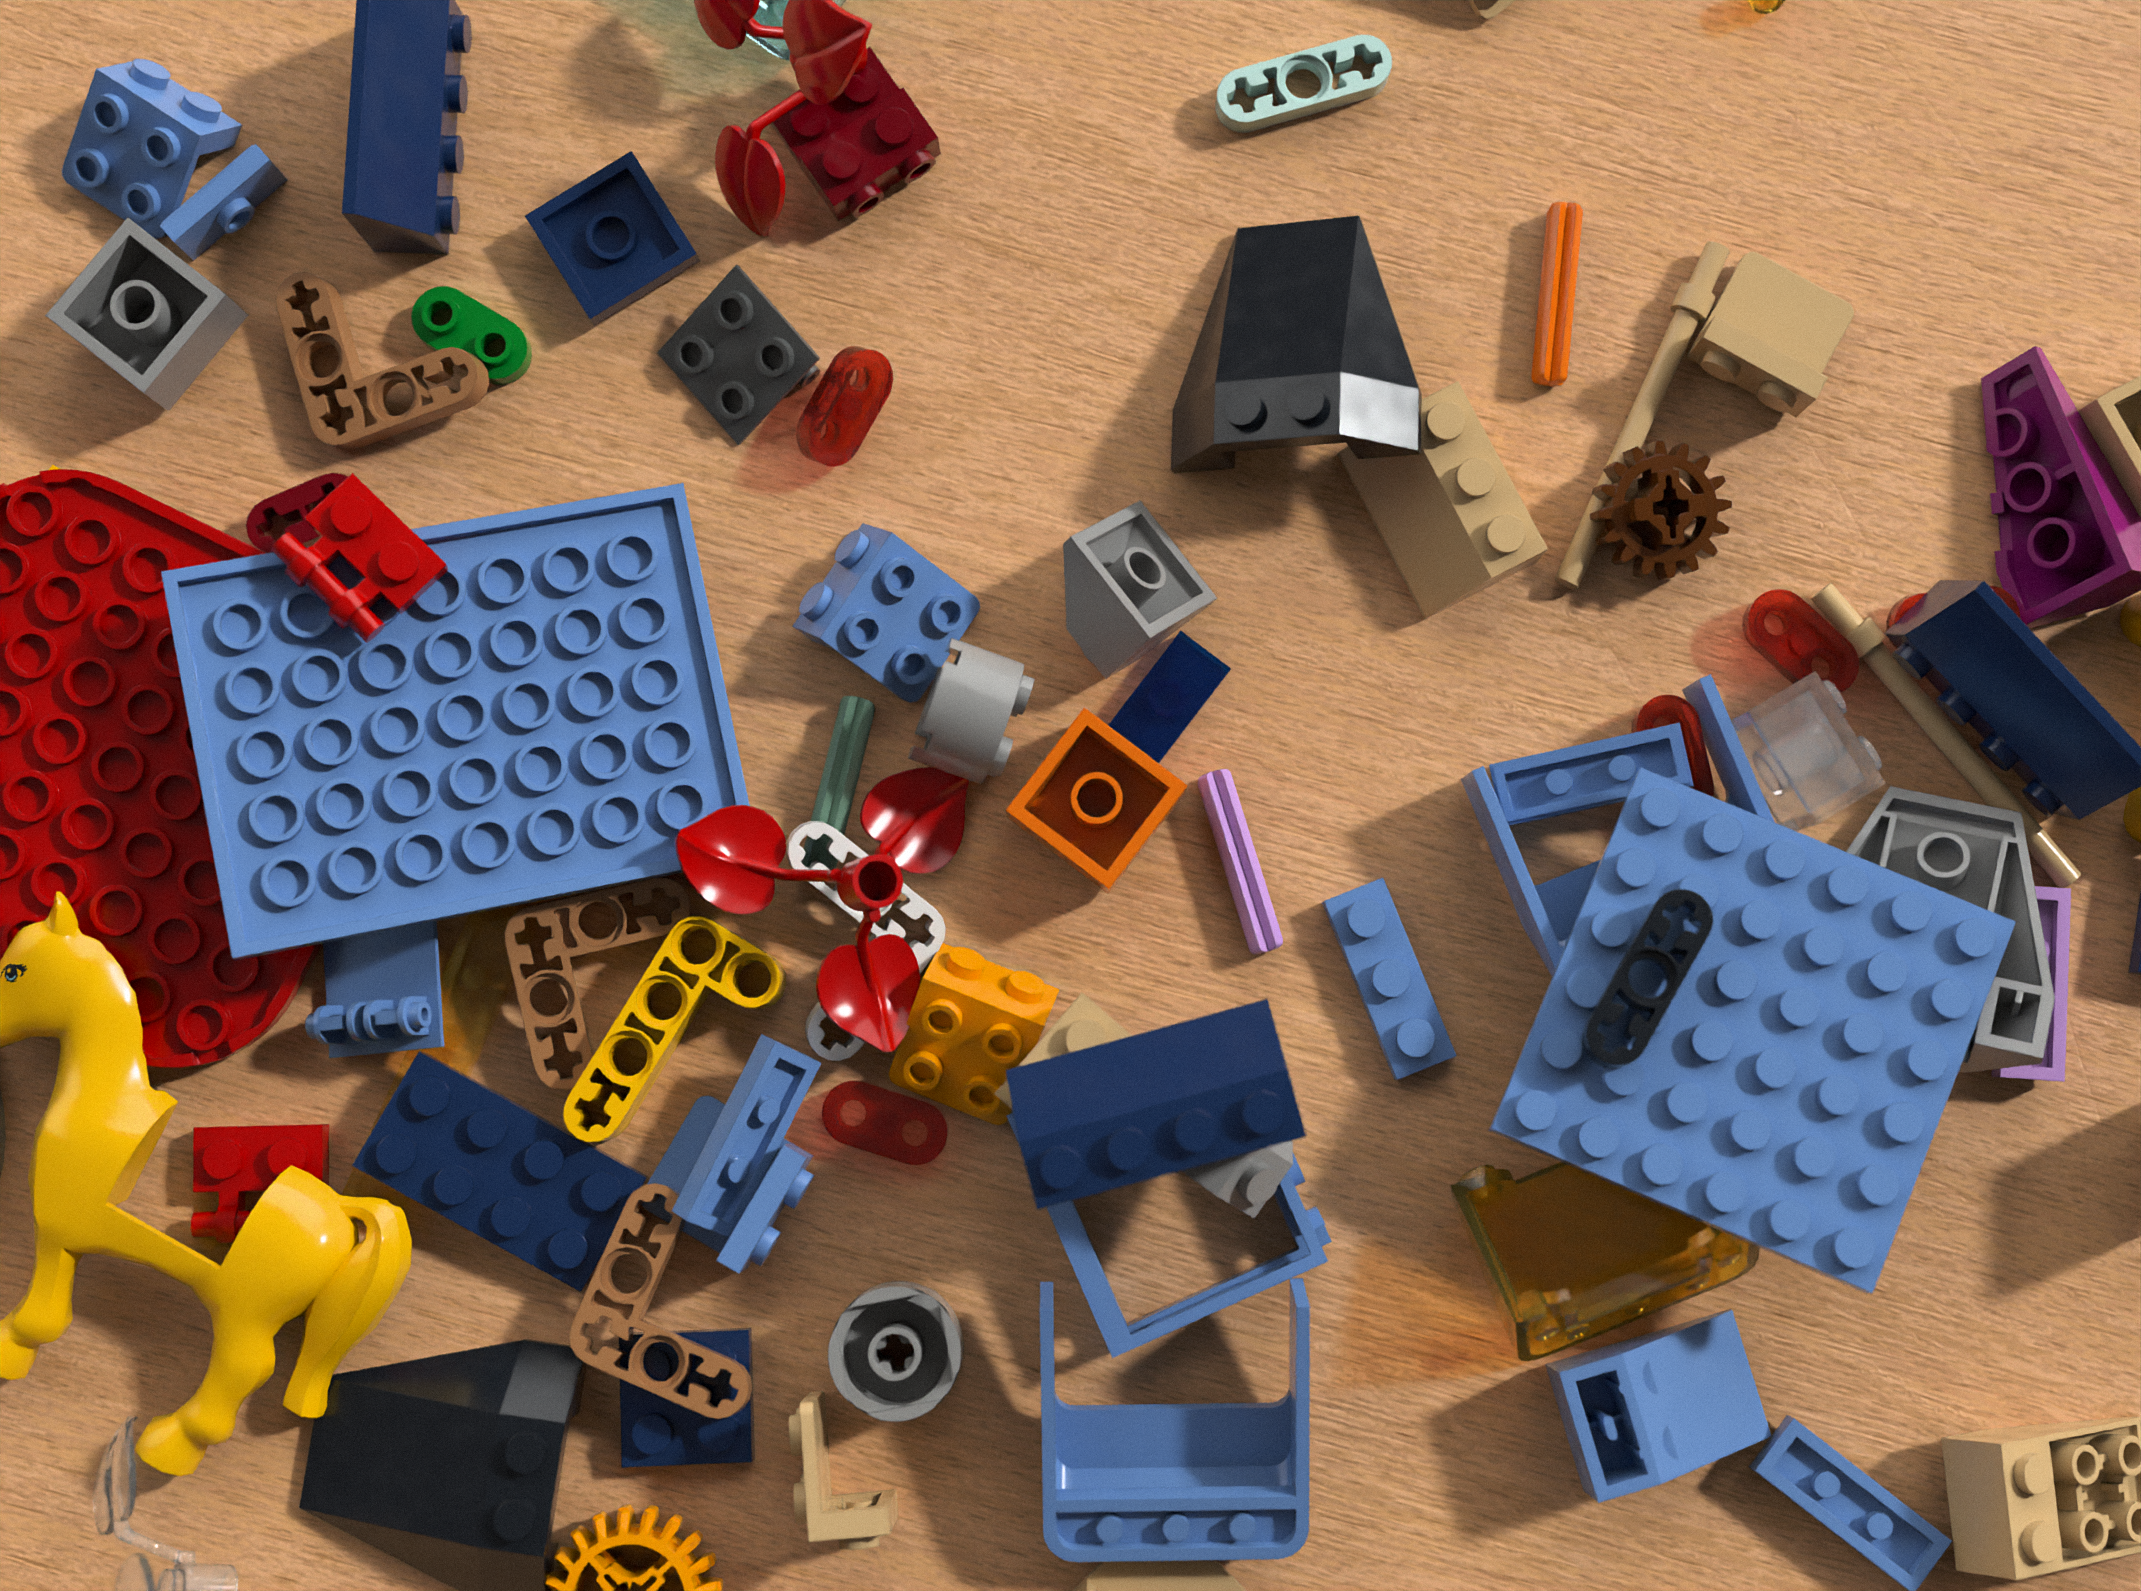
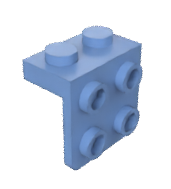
M135 59L131 62L96 69L62 167V175L64 180L75 189L123 220L131 219L152 237L159 239L168 236L161 229V222L181 206L199 156L234 147L242 124L223 113L221 105L216 100L198 92H190L170 79V72L163 66L150 60Z
M862 523L858 530L850 532L839 544L835 552L836 563L823 582L815 584L805 594L799 606L801 614L792 627L810 640L835 650L899 698L907 702H916L922 697L934 679L938 667H942L949 657L950 653L945 652L950 638L961 639L979 612L980 603L976 596L895 534Z
M702 1096L696 1100L647 1185L653 1183L661 1184L681 1193L726 1105L725 1103L713 1096ZM783 1138L758 1190L730 1237L688 1221L685 1223L683 1232L719 1252L720 1254L716 1261L738 1274L746 1270L751 1262L761 1267L781 1234L780 1231L772 1227L785 1204L793 1209L796 1208L814 1177L812 1173L806 1171L813 1155ZM660 1195L655 1203L643 1202L642 1206L647 1211L668 1223L671 1222L673 1214L664 1209L666 1197Z

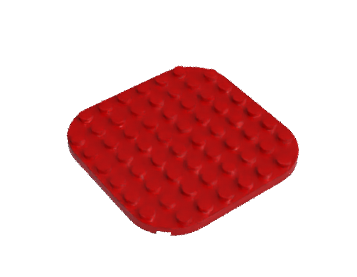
M53 469L39 471V475L27 477L9 485L2 483L0 485V960L22 928L45 921L54 905L56 891H60L67 898L75 912L80 932L102 943L106 951L121 966L129 985L136 993L143 1027L142 1050L147 1066L178 1068L204 1065L222 1060L252 1045L280 1020L295 998L322 944L241 960H234L232 958L161 571L267 553L121 482L92 472Z

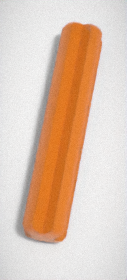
M1554 202L1547 211L1531 374L1532 381L1543 386H1561L1568 376L1583 218L1582 207L1571 202Z

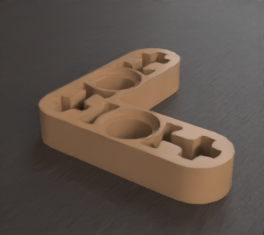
M308 272L294 273L287 277L279 286L276 295L278 316L310 426L315 436L323 443L347 451L359 449L469 409L478 404L486 395L489 386V374L484 363L476 356L455 347L443 348L364 377L342 299L336 287L327 280ZM308 290L319 295V300L311 304L314 320L311 316L299 311L298 307L307 302L306 292ZM315 323H317V324H319V325H321V326H323V327H325V328H327V329H329V330H320V331H317V330H316V327H315ZM334 345L339 353L338 367L330 376L319 378L313 370L314 355L320 348ZM455 365L468 371V376L460 379V391H456L446 385L429 389L427 383L422 378L424 375V379L434 384H439L453 377L452 367ZM406 382L413 391L412 405L404 414L392 416L386 407L387 394L396 384ZM335 392L337 400L322 393ZM338 404L342 408L353 412L354 415L353 418L345 422L347 431L345 433L334 429L332 425L333 422L341 418Z
M658 877L530 905L518 910L509 919L505 929V945L534 1069L538 1078L546 1086L556 1090H570L574 1088L592 1059L591 1045L570 957L668 935L679 921L688 918L690 913V899L684 887L676 880L668 877ZM663 887L667 897L678 896L680 907L670 911L671 921L659 924L655 914L638 916L635 918L641 930L631 933L626 932L627 914L622 902L618 898L619 895L633 893V906L652 901L651 890ZM592 902H603L609 904L614 909L617 915V924L609 936L594 939L587 936L581 930L579 915L586 905ZM536 917L540 926H551L553 936L545 939L543 945L546 961L558 955L561 958L562 969L542 968L527 977L523 976L521 964H534L530 945L528 943L518 944L515 933H520L525 929L526 918ZM544 979L559 981L568 993L566 1007L555 1015L545 1016L538 1013L530 1002L532 987ZM574 1018L577 1030H564L563 1034L568 1051H580L582 1060L573 1064V1075L561 1077L558 1068H547L544 1063V1059H548L554 1054L551 1033L538 1039L535 1027H556Z
M661 1184L643 1185L631 1194L618 1219L571 1324L569 1332L570 1346L576 1357L586 1364L699 1414L715 1419L733 1416L741 1411L750 1400L752 1383L746 1368L730 1357L643 1320L686 1223V1220L672 1212L680 1193L669 1186ZM663 1195L667 1198L664 1209L673 1215L669 1225L657 1224L648 1240L651 1243L661 1244L657 1257L644 1247L624 1244L628 1231L636 1237H641L644 1232L648 1218L639 1213L643 1202L655 1203L659 1196ZM634 1255L641 1259L646 1267V1280L636 1292L622 1293L612 1283V1267L621 1257ZM605 1317L612 1320L609 1331L626 1341L633 1340L634 1328L644 1333L631 1350L628 1369L619 1365V1361L627 1352L612 1346L602 1347L598 1354L591 1350L593 1339L585 1334L588 1324H601ZM658 1342L668 1343L674 1347L679 1358L676 1373L666 1381L652 1379L647 1375L643 1366L645 1352L650 1346ZM693 1354L704 1359L703 1363L696 1369L701 1374L708 1377H719L724 1369L732 1373L730 1385L738 1389L735 1400L723 1399L718 1407L710 1403L712 1391L695 1382L689 1385V1395L678 1391V1388L690 1374Z

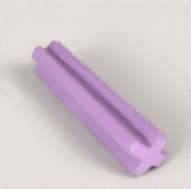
M1219 769L1206 773L1199 777L1198 788L1249 951L1252 954H1262L1278 949L1283 945V937L1231 772L1228 769Z

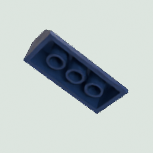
M356 0L342 214L374 252L448 255L450 234L456 235L459 231V201L456 196H452L453 175L461 174L463 170L464 147L461 136H456L457 113L464 114L468 103L467 81L464 75H460L461 53H469L471 49L472 30L469 16L463 15L455 0Z
M1939 580L1884 633L1897 647L1892 655L1899 665L1914 678L1921 680L1925 676L1941 693L1936 698L1940 708L1958 724L1964 726L1969 723L1984 738L1979 744L1982 752L2000 769L2009 771L2012 768L2027 784L2022 789V793L2044 815L2051 817L2055 813L2056 815L2080 820L2141 787V747L1984 580Z
M1268 999L1006 1070L1018 1140L1037 1210L1306 1137Z

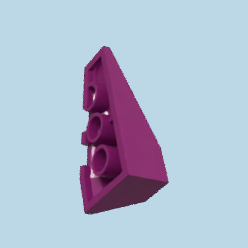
M2034 346L1981 378L1987 452L1993 455L1996 493H1990L1992 514L1998 515L2001 550L1995 551L1996 573L2012 611L2028 628L2109 607L2141 591V517L2040 347Z

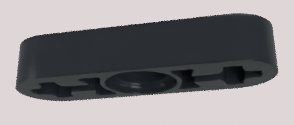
M1676 889L1661 896L1651 907L1584 1026L1582 1033L1583 1047L1590 1059L1598 1065L1612 1069L1621 1068L1632 1063L1645 1050L1711 932L1713 925L1712 911L1707 901L1701 895L1691 890ZM1682 905L1692 911L1688 921L1696 927L1695 933L1691 931L1683 932L1671 947L1669 952L1683 956L1680 964H1678L1666 951L1657 947L1646 946L1644 942L1647 936H1649L1658 945L1665 937L1671 924L1670 920L1663 916L1664 910L1674 913ZM1648 960L1655 962L1663 969L1666 976V986L1659 996L1652 998L1643 997L1631 988L1628 976L1630 968L1634 963ZM1616 993L1628 1006L1650 1012V1017L1645 1022L1638 1013L1634 1015L1624 1032V1036L1632 1042L1631 1048L1628 1049L1620 1046L1611 1054L1602 1048L1605 1043V1037L1597 1030L1599 1024L1610 1027L1618 1020L1625 1008L1623 1005L1612 1003V998Z

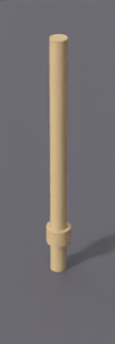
M1713 241L1706 242L1689 282L1680 285L1670 307L1674 313L1673 318L1606 466L1616 461L1625 465L1623 452L1636 446L1640 449L1642 448L1697 323H1704L1715 301V296L1711 292L1730 252L1724 245ZM1604 470L1597 486L1612 483ZM1592 495L1555 577V581L1572 589H1578L1598 545L1596 539L1604 532L1606 527L1605 522L1590 520V513L1603 509L1605 502Z
M1829 583L1816 593L1811 600L1842 634L1843 637L1839 640L1842 646L1855 661L1862 658L1987 805L2022 813L2028 852L2059 888H2066L2076 881L2081 875L2079 870L1914 678L1899 665L1890 650L1882 642L1886 636L1872 619L1868 617L1863 620L1832 583Z

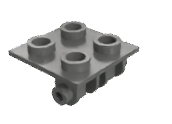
M739 265L733 267L657 352L738 445L753 432L797 383L801 387H805L820 373V369L815 365L820 357Z

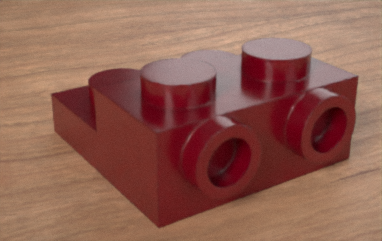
M871 47L867 48V64L865 69L860 74L852 76L846 88L836 100L820 105L806 99L771 123L838 222L849 214L858 217L869 212L882 201L885 190L902 179L906 183L919 179L934 166L936 162L935 157L940 155L938 136L905 89H899Z

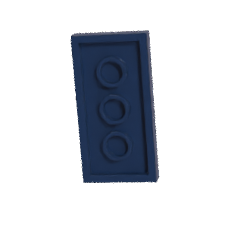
M422 1050L416 1055L352 1164L353 1167L580 1292L604 1253L627 1200L635 1190L643 1185L647 1178V1175L590 1143L576 1138L572 1133Z

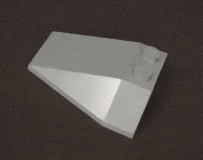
M1890 786L1846 852L2016 921L1959 1072L1968 1073L2041 1064L2044 1057L2055 997L2022 813Z

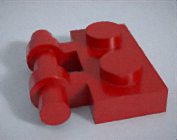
M353 473L304 517L306 523L321 537L313 546L306 548L291 532H287L271 547V551L287 565L285 574L299 587L307 585L330 607L328 615L342 629L350 626L365 642L375 638L385 626L369 609L381 597L402 614L448 571L447 564ZM339 556L364 578L356 587L350 590L327 568Z
M329 1124L193 1127V1192H219V1206L217 1211L193 1213L191 1218L192 1236L194 1238L216 1237L220 1244L233 1243L252 1211H246V1191H266L274 1180L291 1165L310 1173L329 1185Z

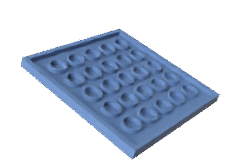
M1640 767L1489 1131L1863 1293L1871 1294L1875 1289L2016 921ZM1676 889L1696 892L1707 901L1713 915L1712 929L1643 1053L1627 1066L1612 1069L1598 1065L1587 1055L1582 1043V1033L1588 1018L1651 907L1661 896ZM1682 905L1674 913L1664 910L1663 916L1671 922L1665 937L1656 945L1647 936L1644 944L1666 951L1680 964L1683 956L1669 951L1675 940L1683 932L1691 931L1695 933L1696 927L1688 921L1692 911ZM1642 960L1631 966L1628 976L1629 983L1637 994L1652 998L1659 996L1666 986V976L1658 964ZM1616 993L1612 998V1003L1623 1005L1625 1008L1618 1020L1610 1027L1599 1024L1597 1030L1605 1037V1043L1602 1048L1611 1054L1620 1046L1628 1049L1631 1048L1632 1042L1624 1036V1032L1634 1015L1638 1013L1645 1022L1650 1017V1012L1628 1006Z

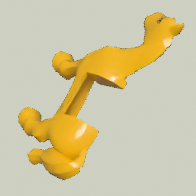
M56 891L54 905L45 921L22 928L0 960V1049L30 1037H57L61 1045L55 1086L48 1108L35 1130L28 1173L35 1240L32 1278L23 1299L12 1312L0 1321V1378L8 1380L25 1378L35 1361L40 1345L54 1342L67 1333L73 1320L71 1299L74 1277L83 1254H101L149 1266L188 1286L211 1313L214 1340L209 1367L201 1386L194 1396L176 1412L155 1416L137 1440L134 1451L143 1462L160 1472L176 1476L190 1475L197 1469L208 1445L226 1443L232 1436L236 1414L243 1401L263 1386L274 1372L275 1350L273 1337L284 1324L297 1317L303 1316V1334L297 1361L284 1395L283 1407L309 1420L317 1419L324 1415L327 1408L328 1388L333 1372L349 1352L378 1326L399 1292L411 1267L412 1239L405 1213L401 1207L392 1205L389 1200L376 1197L339 1195L329 1185L310 1173L292 1165L284 1170L264 1192L243 1224L221 1266L116 1207L115 1205L126 1201L130 1196L179 1101L165 1091L154 1090L149 1084L146 1058L142 1050L143 1027L136 993L129 985L121 966L106 951L100 941L83 935L80 932L75 912L67 898L60 891ZM354 1219L361 1220L367 1228L366 1235L360 1243L358 1225Z

